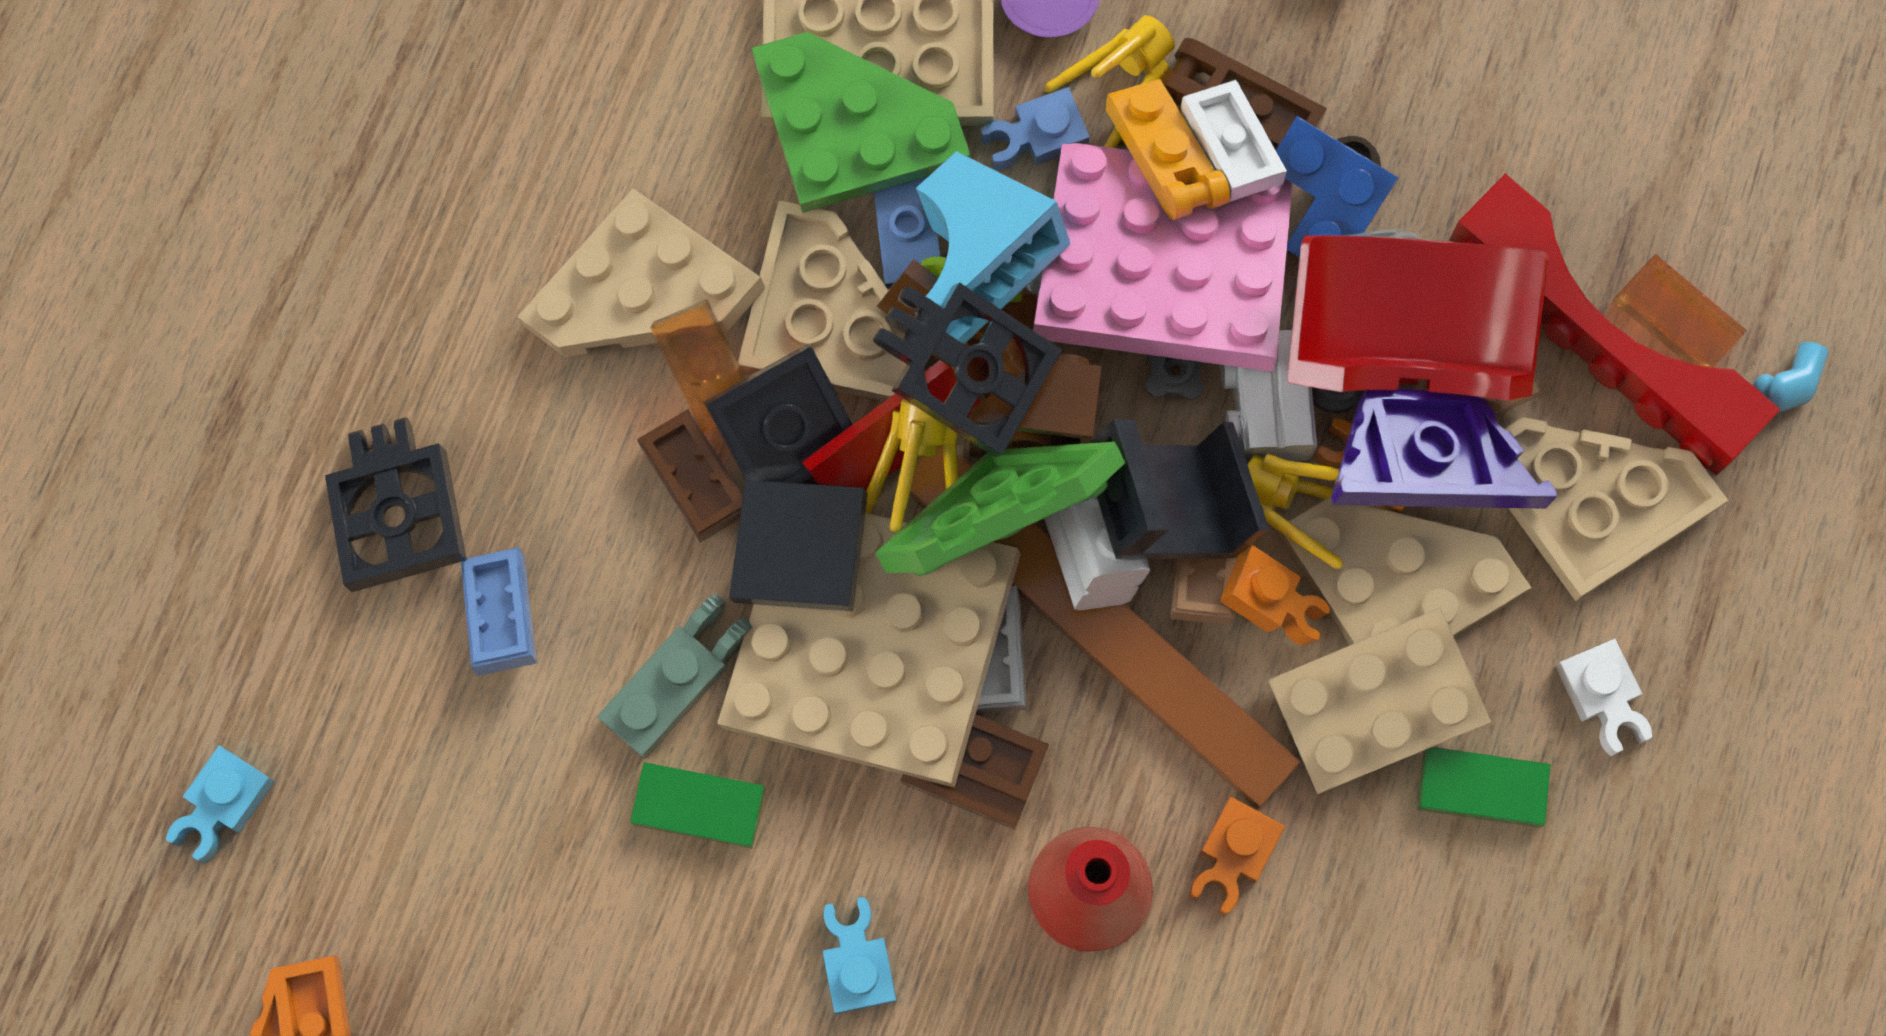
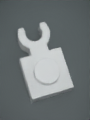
M1616 639L1563 660L1555 666L1581 721L1583 722L1598 715L1602 723L1599 732L1600 743L1609 756L1612 757L1623 751L1622 744L1617 738L1619 726L1630 728L1639 744L1652 738V729L1647 719L1640 713L1632 711L1628 702L1637 699L1643 693Z

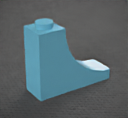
M957 151L916 187L931 229L949 242L944 268L935 285L926 296L940 306L951 287L960 282L996 307L1002 309L1071 244L1057 201ZM961 318L950 322L945 332L965 344L988 320Z

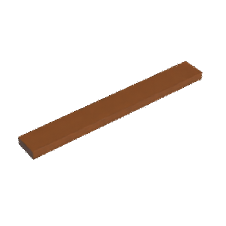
M942 445L937 446L935 456H922L916 462L909 495L924 509L946 490ZM957 454L958 477L960 478L972 466ZM1035 523L1024 527L1010 537L993 541L994 543L1018 548L1020 558L1012 586L1018 587L1020 595L1257 810L1301 763L1298 758L1125 603L1123 605L1087 610L1074 609L1051 537Z

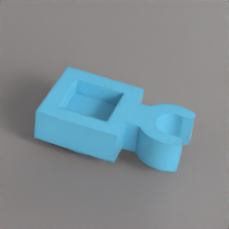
M219 745L183 795V798L197 807L191 815L179 818L170 826L166 840L180 846L190 832L198 830L201 834V843L194 851L192 857L204 864L215 856L219 849V831L225 824L232 830L240 833L275 781Z
M865 897L857 898L860 915L858 920L850 926L841 925L836 920L833 904H827L824 907L825 924L828 930L835 937L839 938L840 947L823 950L835 1015L897 1002L885 939L880 938L866 941L865 933L870 927L872 912Z

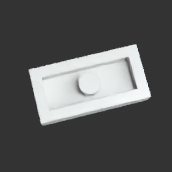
M1236 80L1183 97L1180 111L1215 171L1220 170L1225 175L1230 189L1229 202L1283 184L1287 170Z

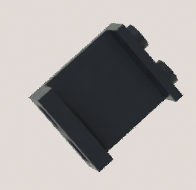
M1113 419L1089 442H1115L1125 461V464L1106 481L1108 484L1107 488L1097 496L1115 559L1236 558L1269 531L1264 511L1233 422H1223L1197 446L1142 445L1134 419Z

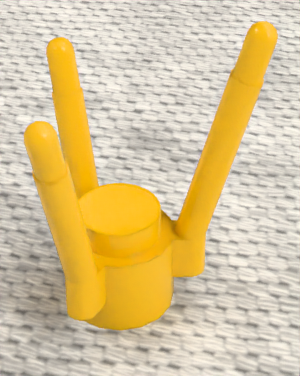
M1144 15L1130 29L1124 28L1110 42L1047 82L1044 90L1047 93H1053L1093 68L1091 70L1092 77L1100 78L1118 64L1133 76H1138L1141 72L1145 73L1146 76L1141 84L1160 79L1164 71L1170 70L1164 58L1174 50L1175 43L1173 37L1160 21L1150 15ZM1116 127L1112 130L1103 147L1116 148L1120 144L1122 137Z
M903 399L900 411H893L890 433L866 491L868 493L866 513L871 514L874 505H876L900 444V450L905 453L889 525L892 532H899L907 508L918 455L935 456L937 446L942 445L946 489L959 478L956 453L957 433Z
M1254 454L1248 463V468L1263 508L1266 522L1331 567L1340 569L1343 566V560L1274 512L1277 507L1287 510L1296 492L1324 500L1331 497L1334 488L1299 479V476L1332 481L1336 480L1339 468L1289 461L1271 454H1267L1265 457ZM1370 506L1388 511L1387 506Z

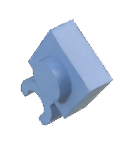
M1069 87L1015 106L1014 116L1017 121L1016 123L1011 124L1006 121L997 120L989 122L981 128L983 144L997 139L1003 140L1008 144L1006 150L992 155L991 164L994 170L1010 168L1017 162L1020 154L1027 151L1030 152L1035 165L1060 157L1062 144L1080 143L1089 145L1090 136Z

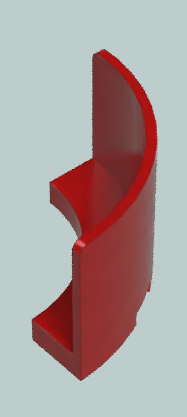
M1307 235L1301 243L1287 383L1347 392L1358 390H1398L1399 384L1418 385V379H1426V390L1428 392L1469 395L1506 401L1530 397L1533 391L1549 260L1548 255L1541 250L1452 241L1376 236Z

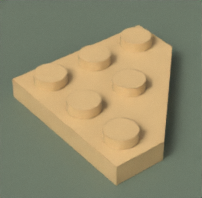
M633 188L517 317L526 329L566 358L589 354L588 348L620 343L622 348L666 342L669 341V335L701 330L704 335L728 332L766 287L761 277Z
M779 200L759 276L766 288L752 304L737 363L739 371L754 374L800 347L809 344L812 346L835 392L883 402L895 394L891 390L906 366L904 362L873 342V338L879 328L886 329L901 339L905 335L891 326L885 320L887 314L877 307L888 289L868 259L865 260L850 238L847 228L836 212L817 208L802 213L799 204Z
M1522 417L1505 428L1525 450L1518 458L1538 484L1549 480L1557 493L1555 500L1546 509H1508L1575 602L1712 514L1729 501L1692 451L1667 447L1663 450L1631 443L1632 439L1585 429L1580 433L1547 426L1546 421Z
M1331 497L1291 519L1289 522L1343 560V566L1340 569L1331 567L1278 530L1276 532L1316 595L1325 600L1330 606L1329 615L1349 645L1440 607L1453 636H1456L1526 594L1531 589V586L1498 537L1366 505H1333Z

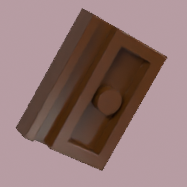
M975 714L955 788L905 774L902 775L900 781L905 786L1015 830L1049 744Z

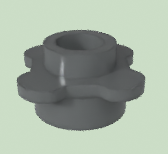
M1146 354L1147 359L1151 362L1150 376L1145 381V389L1150 396L1168 399L1184 397L1186 400H1195L1202 394L1204 383L1199 378L1200 365L1203 362ZM1178 366L1181 370L1180 374H1171L1169 371L1170 367Z

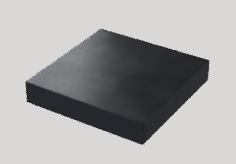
M809 344L800 347L703 401L744 479L751 481L798 484L811 482L814 478L802 462L853 425L812 346Z
M745 480L729 598L734 603L853 611L868 497L866 490L861 487Z

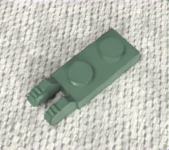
M715 593L696 609L683 628L679 625L597 715L602 723L643 759L653 752L727 670L725 664L739 650L744 636L753 627L745 618H742L727 629L712 652L700 644L697 640L717 621L726 606V602Z

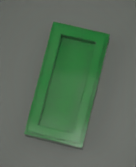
M1430 747L1423 750L1417 810L1541 828L1545 825L1551 764Z
M643 762L630 823L634 826L753 849L766 788L764 785Z

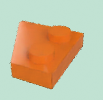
M333 955L276 967L270 970L261 998L263 1009L260 1017L253 1023L249 1036H351L339 957Z

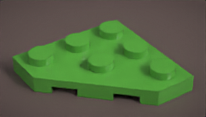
M809 32L752 47L756 68L802 213L930 176L956 151L971 158L953 102Z
M1115 442L1005 449L1004 453L997 457L987 453L877 550L875 554L886 573H914L916 576L927 575L956 558L998 539L1010 537L1024 527L1069 506L1095 498L1107 488L1108 484L1106 481L1125 464V461Z

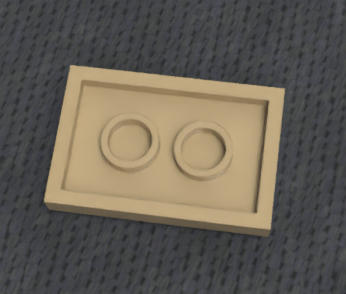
M1441 607L1268 680L1317 794L1491 723Z

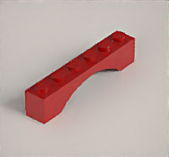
M1506 173L1458 221L1448 241L1544 251L1548 255L1549 260L1541 324L1547 337L1558 347L1565 350L1571 349L1588 364L1591 375L1600 384L1621 392L1634 404L1635 412L1646 424L1656 429L1662 428L1680 444V449L1692 451L1703 467L1709 469L1716 476L1742 452L1781 410L1734 369L1704 367L1670 358L1638 343L1610 323L1586 298L1569 272L1555 238L1551 212Z

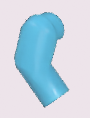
M1801 342L1791 370L1778 373L1775 377L1769 374L1760 375L1755 379L1753 386L1779 407L1780 411L1804 405L1816 393L1829 351L1826 347L1817 343Z

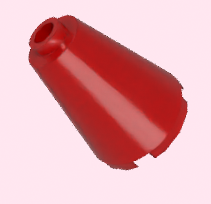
M1080 827L1061 833L1048 842L1040 851L1030 872L1028 891L1032 911L1039 926L1061 945L1079 952H1091L1116 947L1126 942L1139 930L1151 907L1153 883L1146 860L1137 847L1128 839L1109 829ZM1085 872H1096L1104 877L1106 882L1094 884L1087 879Z

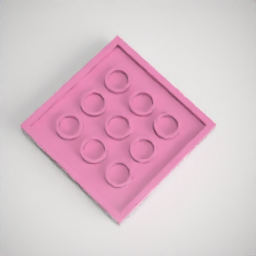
M1080 143L1062 144L1054 200L1057 201L1071 244L1042 271L1033 331L1048 341L1273 372L1278 351L1293 183L1284 179L1282 185L1231 201L1216 208L1209 209L1206 205L1192 208L1191 215L1172 221L1166 215L1129 150Z

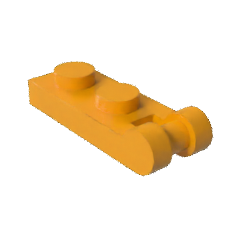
M1161 79L1107 94L1105 110L1169 219L1173 221L1189 216L1192 213V208L1202 205L1212 209L1229 203L1230 189L1225 175L1220 170L1215 171Z

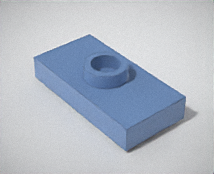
M927 177L874 192L884 285L888 290L913 259L921 264L922 260L926 258L940 256L938 233L931 229L916 187Z
M520 547L470 557L466 561L461 562L471 667L476 675L480 676L537 664L525 556Z

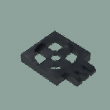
M960 282L951 287L941 306L917 290L904 286L897 298L902 304L917 313L915 318L901 309L892 307L885 320L905 335L901 339L892 332L879 328L873 338V342L906 364L891 391L993 457L1001 456L1062 349ZM961 318H981L991 321L979 343L969 347L945 332L950 322ZM1012 338L1018 345L1024 360V383L1005 371L1004 362L1001 357ZM931 355L954 369L956 383L944 403L930 394L926 383L924 367ZM973 358H981L988 364L989 374L982 382L972 380L967 373V365ZM986 393H991L1012 407L1010 412L1004 417L989 424L977 425L967 418L978 396Z
M407 417L394 420L397 441L395 443H391L389 431L384 423L372 426L371 435L374 449L369 450L366 436L362 430L349 433L348 440L353 467L325 475L343 585L351 592L467 560L447 451L439 443L416 449L413 429ZM399 472L418 473L434 481L436 491L410 498L403 493ZM375 482L377 498L371 504L370 509L351 515L358 497L368 486ZM394 506L402 507L405 511L403 522L396 527L387 526L384 522L386 511ZM441 516L443 532L432 549L414 554L410 533L415 529L416 524ZM378 534L385 538L389 561L372 565L360 558L352 545V541Z

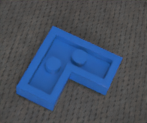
M1298 116L1279 144L1276 152L1287 170L1285 179L1311 194L1315 199L1289 239L1287 250L1300 258L1301 243L1307 235H1352L1365 233L1399 179L1394 174Z

